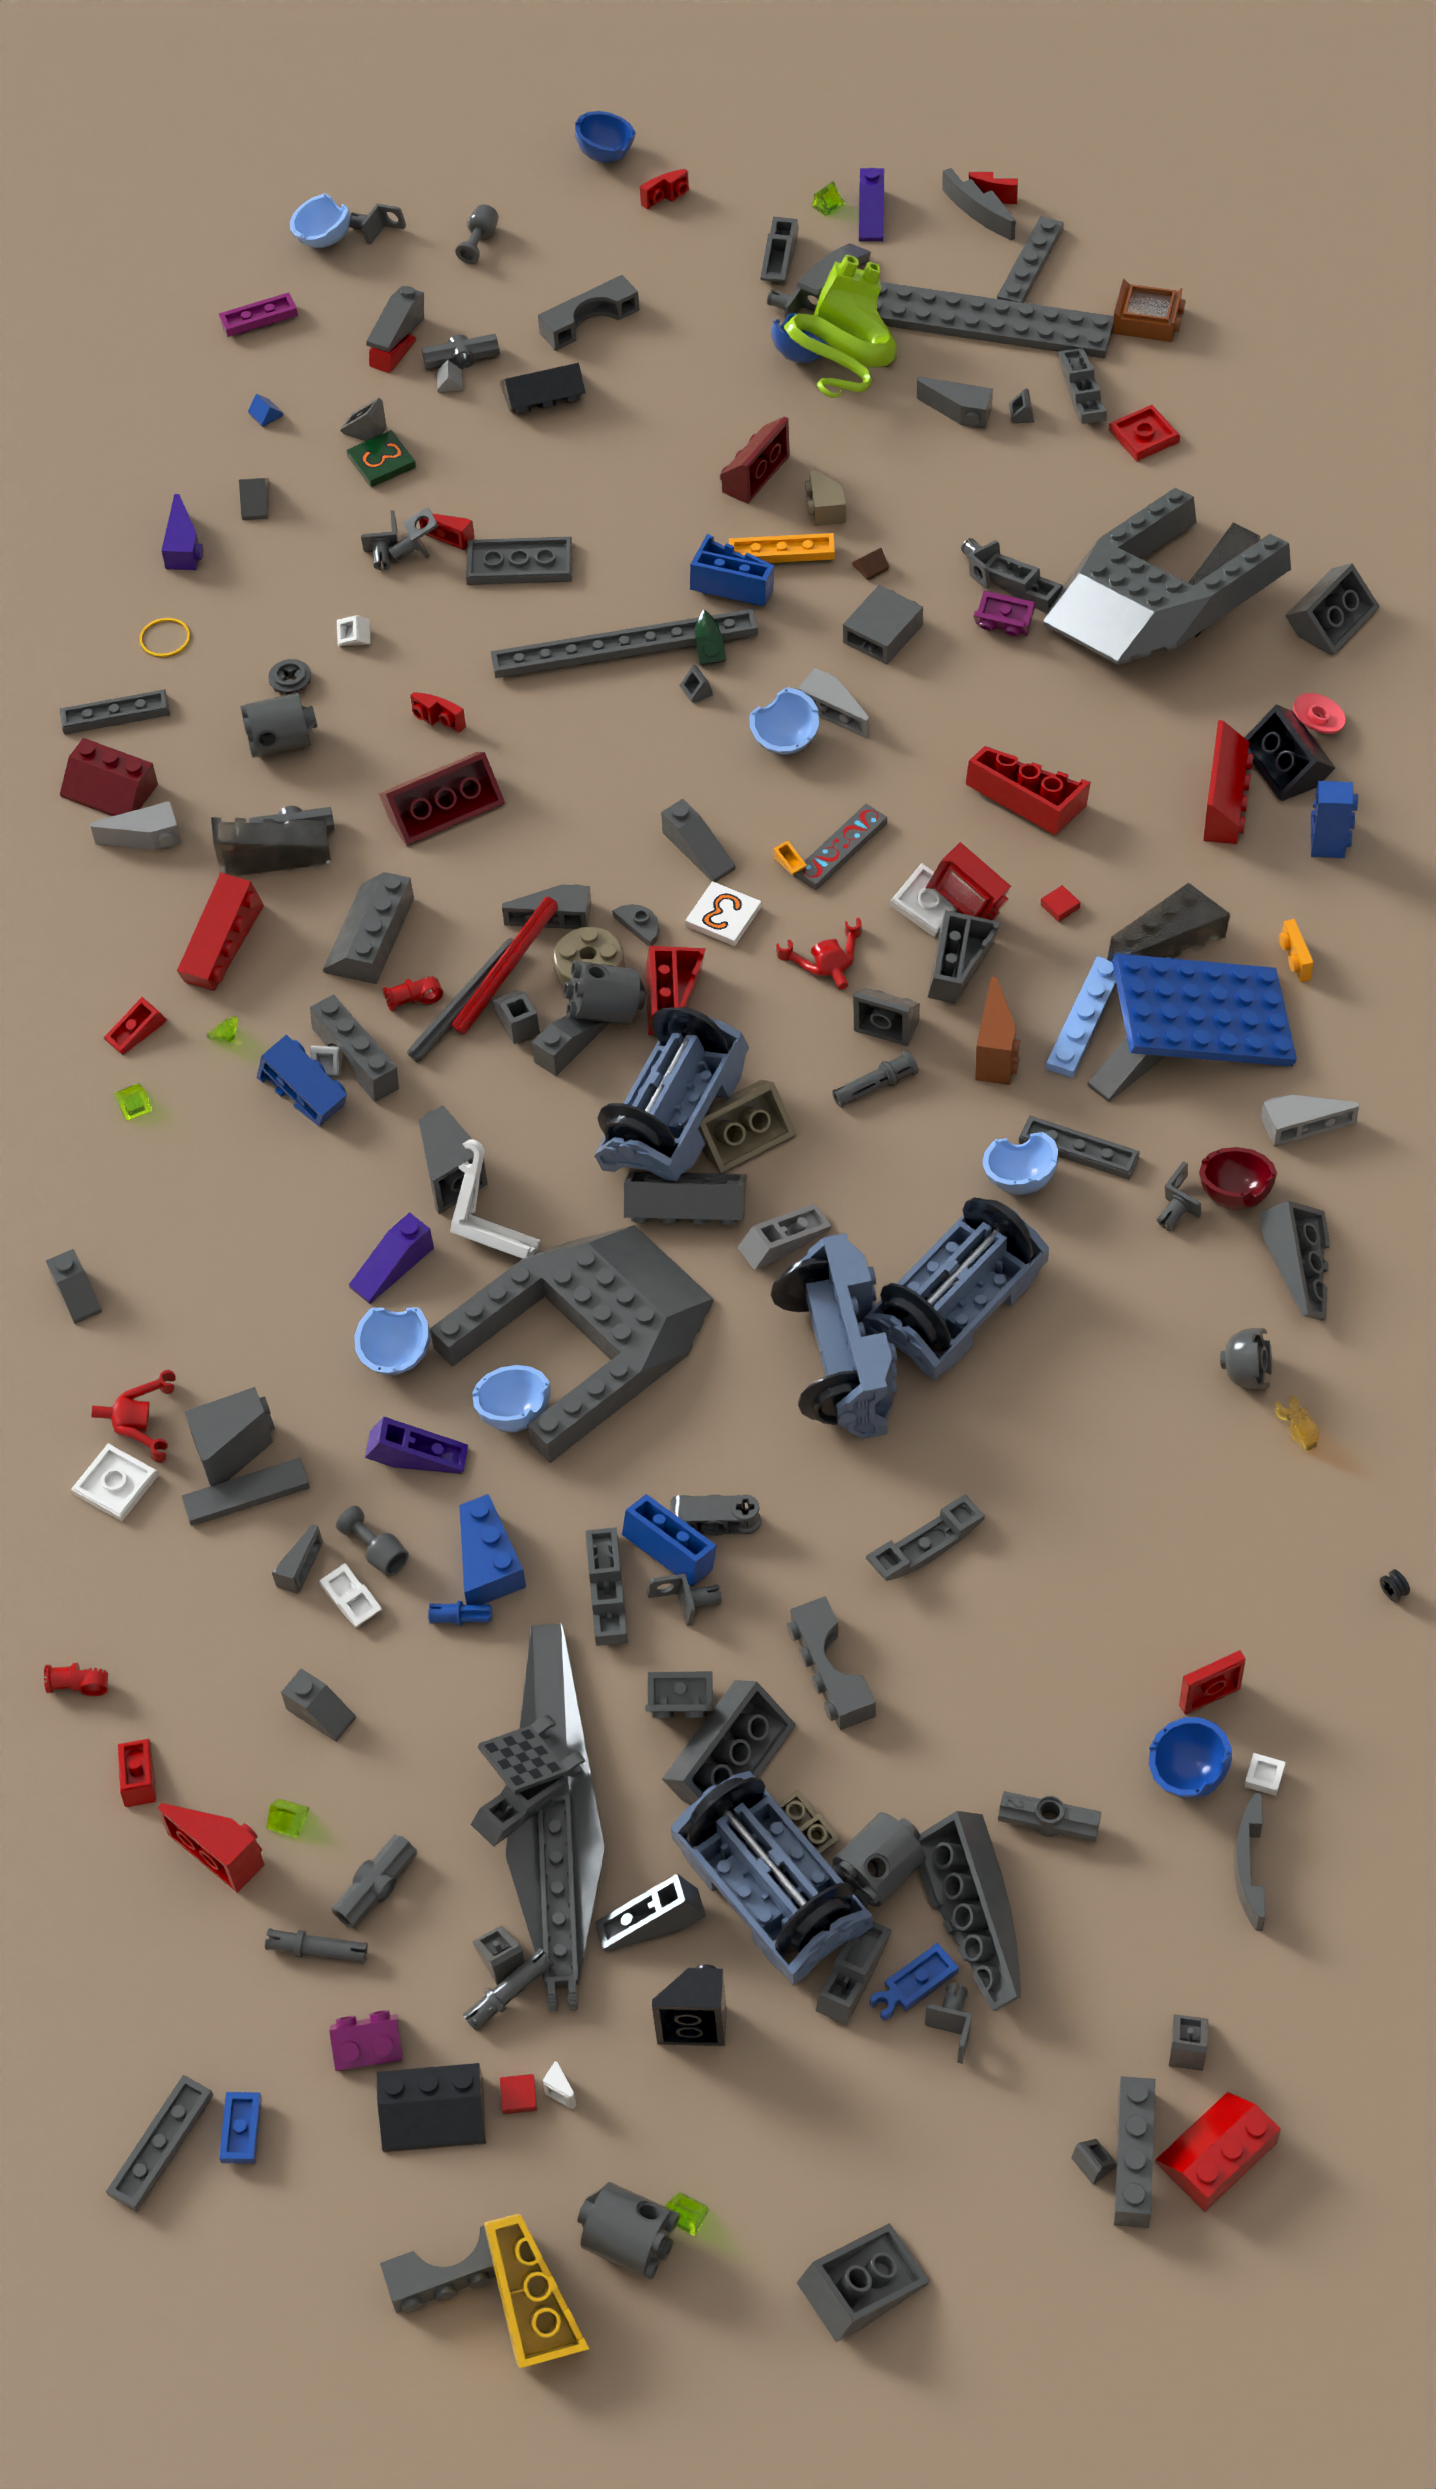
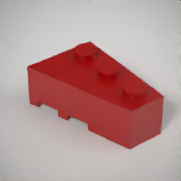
M649 946L646 961L648 1035H654L651 1021L655 1012L662 1008L688 1007L702 970L706 948Z

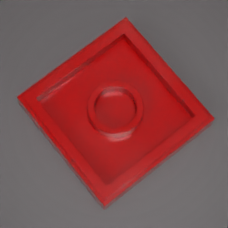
M1149 405L1109 423V431L1136 462L1180 442L1179 433L1153 405Z
M1241 1650L1183 1676L1179 1706L1184 1714H1189L1240 1690L1246 1661Z

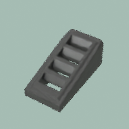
M312 1524L272 1572L275 1585L278 1588L294 1593L301 1591L323 1544L318 1526Z

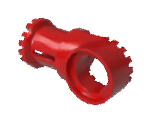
M427 976L428 979L424 977L415 982L407 979L405 983L392 988H382L385 999H388L386 1003L390 1011H394L397 1006L409 1002L413 1004L417 1002L425 1005L433 1004L442 998L444 991L438 979L434 978V976H431V978Z
M72 1663L71 1666L52 1667L51 1664L45 1665L44 1677L47 1678H44V1681L47 1682L44 1683L46 1693H52L53 1690L73 1689L74 1692L80 1691L81 1694L86 1696H102L108 1692V1672L106 1670H103V1672L102 1669L97 1671V1668H94V1671H92V1668L80 1670L78 1663Z

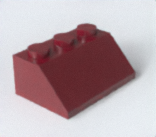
M782 417L766 424L757 434L751 436L749 443L737 452L735 459L728 466L723 468L720 475L722 493L749 504L790 456L789 418Z
M82 738L68 758L60 796L108 815L116 816L141 809L157 787L158 782L153 763Z

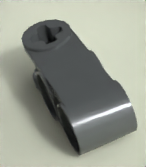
M678 1495L670 1501V1511L701 1534L715 1536L722 1534H752L761 1525L759 1503L751 1495Z

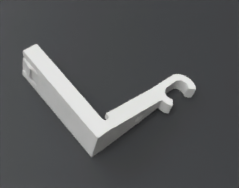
M467 1140L463 1145L465 1149L469 1148L474 1152L472 1164L467 1161L458 1166L465 1174L450 1232L522 1259L532 1256L539 1250V1239L471 1214L476 1212L484 1148L477 1140Z

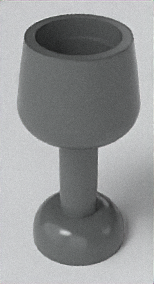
M481 204L476 207L468 218L467 227L472 234L468 242H461L455 250L457 257L464 263L475 264L480 257L477 247L480 239L490 238L495 233L499 216L493 207Z
M352 1506L345 1510L337 1520V1530L345 1535L355 1533L368 1545L366 1550L368 1563L385 1575L391 1576L400 1571L406 1564L409 1554L396 1536L391 1533H383L376 1536L363 1524L365 1516L360 1507Z

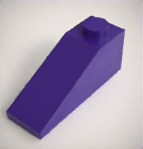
M860 168L859 241H883L884 168Z
M174 494L161 550L165 569L196 570L198 560L203 558V545L198 542L197 533L180 495Z
M409 1212L385 1234L349 1283V1287L371 1304L434 1249L431 1229Z
M383 1416L369 1433L365 1458L395 1468L462 1474L464 1472L468 1444Z

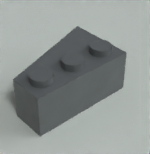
M945 910L937 940L928 998L956 1004L994 944L1001 922Z

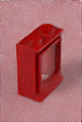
M960 842L941 860L925 888L936 889L940 895L962 914L994 921L1000 914L999 910L1009 900L1006 894L1011 885Z

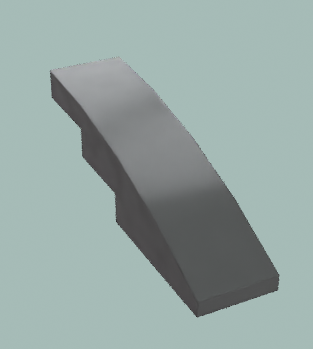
M952 168L943 170L942 190L960 209L989 230L1009 240L1015 239L1016 220L992 190L982 193L972 179L962 182Z
M851 243L842 246L815 264L798 281L797 287L820 295L835 261L841 263L846 255H851L858 259L859 264L869 261L871 251Z
M1077 348L1058 351L1064 379L1081 424L1106 421L1107 411L1101 401L1100 389L1094 378V368L1084 349Z
M995 553L985 564L988 567L989 578L1019 599L1035 602V608L1048 614L1057 596L1063 589L1062 584L1041 577L1040 568L999 553Z
M617 1527L587 1530V1555L596 1646L628 1643Z

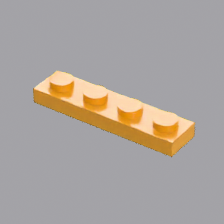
M833 533L729 538V544L734 546V551L744 556L746 553H749L768 563L835 560Z

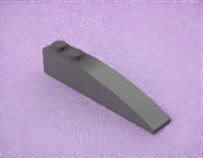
M956 1811L920 1833L921 1837L918 1841L925 1851L926 1860L919 1867L930 1903L934 1909L940 1911L945 1920L943 1925L948 1934H952L960 1946L958 1952L962 1959L968 1961L974 1971L973 1978L992 2011H998L1021 1997L1020 1966L1011 1907L983 1814Z

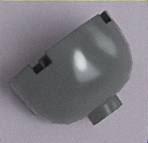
M1250 1328L1237 1332L1228 1341L1226 1351H1221L1220 1354L1221 1368L1227 1370V1374L1234 1384L1244 1389L1262 1390L1269 1387L1270 1382L1264 1383L1265 1372L1270 1375L1272 1373V1352L1270 1340L1263 1339L1262 1334H1267V1330L1264 1328Z

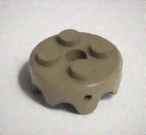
M581 927L568 932L558 941L553 953L554 971L557 973L563 986L566 981L571 982V966L574 960L625 967L623 948L620 941L611 932L598 927ZM588 953L595 955L591 960L581 958L584 954Z

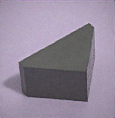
M377 398L352 413L340 431L345 435L364 441L381 435L387 428L383 401Z
M269 478L239 479L242 520L268 519Z
M502 1926L472 1941L497 1985L525 1962L520 1945Z
M1174 2014L1169 2066L1203 2071L1207 2052L1208 2019Z

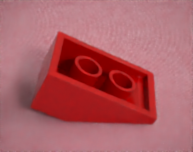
M161 1803L157 1807L167 1834L236 1893L265 1865L261 1856L263 1850L256 1841L258 1836L247 1824L243 1823L240 1826L232 1818Z

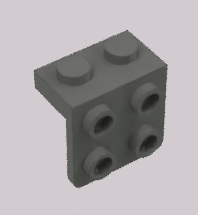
M713 1671L648 1672V1705H645V1712H652V1718L674 1717V1711H685V1718L706 1717V1711L713 1710Z

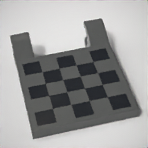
M549 1715L539 1718L529 1726L481 1742L477 1747L513 1794L565 1775L576 1776L582 1770L579 1765L584 1764L586 1761L579 1752L570 1754L562 1761L558 1760L543 1741V1739H547L552 1735L550 1728L556 1725V1722Z

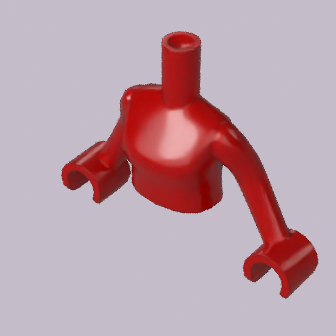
M856 918V927H850L848 922L845 921V935L847 936L845 952L840 947L837 939L819 942L811 949V954L816 961L815 965L793 951V942L787 940V949L780 948L779 943L776 944L777 957L783 961L792 960L813 975L832 976L838 989L844 990L849 984L843 971L848 969L854 961L855 940L862 933L861 919Z
M165 1370L160 1373L159 1379L122 1393L116 1399L113 1407L93 1405L91 1417L111 1419L115 1433L143 1443L151 1448V1458L155 1462H164L166 1460V1453L156 1450H166L168 1448L167 1442L161 1438L153 1440L140 1432H147L150 1401H136L133 1399L160 1389L165 1394H171L174 1391V1385L166 1383V1381L174 1382L176 1380L174 1372Z

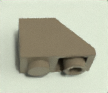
M811 469L810 480L805 481L806 497L811 496V499L808 500L809 515H814L815 526L846 523V503L843 485L819 471Z

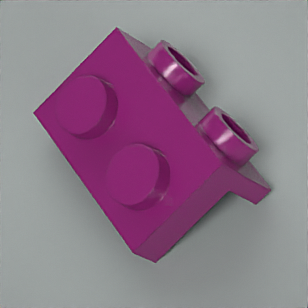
M983 591L978 611L974 612L973 617L976 624L982 629L992 631L994 628L1004 630V633L1011 636L1027 635L1036 604L1028 600Z
M382 2010L370 2013L369 2019L356 2020V2016L336 2019V2024L331 2025L329 2029L335 2071L403 2060L398 2014L390 2015L389 2010Z

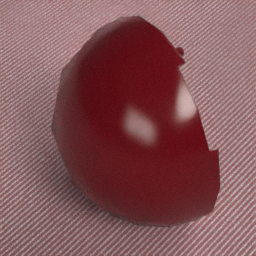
M1231 1147L1209 1153L1202 1160L1199 1176L1203 1190L1217 1205L1231 1210H1243L1257 1206L1267 1197L1274 1186L1277 1171L1274 1163L1265 1155L1252 1149Z

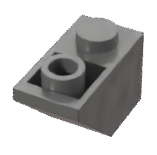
M514 990L491 1000V1004L513 1044L540 1034L537 1012L525 992Z

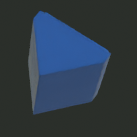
M259 394L255 395L248 409V413L262 427L283 416V412L270 399Z

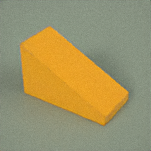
M788 840L773 848L774 859L791 875L807 867V864Z

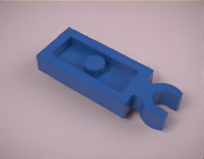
M936 1943L885 1980V1987L888 1991L874 1993L870 1998V2006L874 2007L880 2002L887 2004L888 2007L880 2013V2018L883 2021L888 2020L893 2016L896 2006L900 2004L906 2012L958 1974L959 1967L939 1943Z

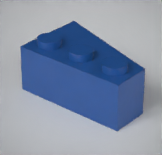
M286 1034L261 1055L257 1079L262 1083L265 1080H269L277 1087L275 1093L280 1097L287 1094L295 1102L293 1104L294 1108L319 1127L344 1106L347 1094L343 1085L337 1080H332L326 1074L323 1065L317 1060H312L297 1040H292Z
M489 1494L459 1505L466 1604H485L525 1588L523 1568Z

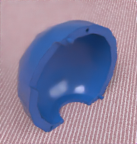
M587 112L579 116L575 122V138L581 151L590 159L602 163H612L622 159L630 149L636 135V131L629 122L609 112Z
M797 313L788 314L781 325H779V319L773 321L771 327L772 340L776 349L786 359L796 363H809L823 357L800 346L785 331L784 325ZM801 330L808 337L828 345L816 335L806 330Z
M1184 1717L1167 1724L1156 1734L1149 1747V1767L1153 1779L1166 1792L1182 1799L1202 1798L1213 1792L1227 1775L1232 1761V1748L1226 1733L1216 1723L1201 1717Z

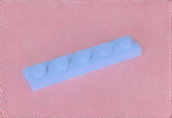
M1100 956L1096 957L1046 1062V1070L1070 1078L1074 1077L1117 986L1112 960Z

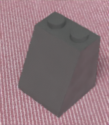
M443 1105L427 1112L419 1119L435 1208L439 1214L457 1204L465 1174L458 1166L467 1161L472 1164L474 1152L469 1148L465 1149L463 1145L464 1142L472 1138ZM484 1158L478 1190L488 1185Z
M255 1387L184 1411L210 1486L230 1480L273 1443L270 1431L274 1430L275 1427L270 1415L271 1412L265 1396L259 1398Z

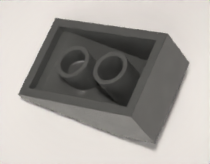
M888 2223L812 2262L797 2281V2285L834 2340L838 2342L863 2329L925 2287L930 2281L894 2228Z

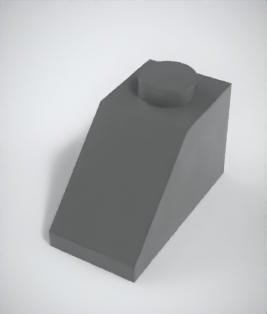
M74 1249L46 1260L52 1280L74 1324L102 1312Z
M302 1668L281 1692L288 1711L336 1742L356 1719L355 1714L325 1683Z

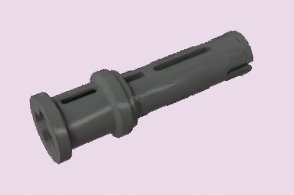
M905 1050L902 1052V1056L889 1062L883 1061L878 1069L836 1090H832V1096L836 1104L842 1107L885 1084L893 1086L897 1084V1080L909 1074H917V1063L912 1054Z

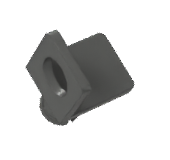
M376 204L369 215L352 212L349 224L350 228L363 229L367 243H372L385 226L405 229L406 227L401 208L383 204ZM387 212L395 214L398 221L391 220Z
M799 287L791 296L772 289L769 292L767 304L785 310L786 319L788 314L798 313L802 307L815 311L816 305L809 301L808 296L811 295L819 299L820 295L813 294Z
M427 507L403 522L408 532L407 536L393 546L388 547L397 562L414 550H420L425 558L429 557L420 538L437 528L438 523L431 510ZM420 519H429L426 527L422 529L416 528V524Z
M394 510L390 511L392 532L361 535L363 551H373V566L378 570H381V560L384 570L390 567L388 547L398 542Z
M968 538V540L962 543L961 551L968 555L970 576L987 589L990 587L988 567L985 564L995 553L1000 554L999 542L995 540L982 547L973 538Z
M1184 1161L1165 1185V1198L1170 1203L1157 1218L1158 1224L1163 1228L1167 1224L1166 1230L1169 1231L1174 1229V1226L1185 1212H1189L1198 1218L1202 1214L1201 1203L1178 1189L1188 1176V1163Z
M686 1573L652 1578L647 1590L648 1598L678 1594L687 1626L692 1625L696 1607L721 1605L722 1602L721 1591H717L720 1589L718 1584L692 1589L688 1584ZM662 1584H672L670 1587L665 1589H656L658 1586Z
M950 1983L946 1987L942 2007L932 2004L927 2005L925 2025L962 2034L957 2063L963 2064L971 2032L972 2014L962 2012L965 1998L968 1994L967 1988L959 1984L958 1992L955 1996L956 1983Z

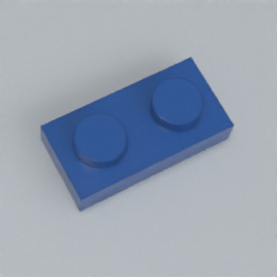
M226 2092L219 2155L221 2163H256L262 2102L260 2092Z

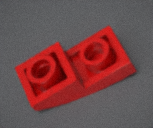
M686 169L675 170L657 176L640 186L641 206L648 210L664 198L673 202L678 197L684 195L689 190L688 171Z
M969 172V180L972 179L982 193L992 190L1003 204H1017L1018 178H993V172Z
M413 692L410 695L412 712L417 719L424 720L431 726L440 720L444 726L451 727L458 733L466 728L464 709L460 706L431 694Z

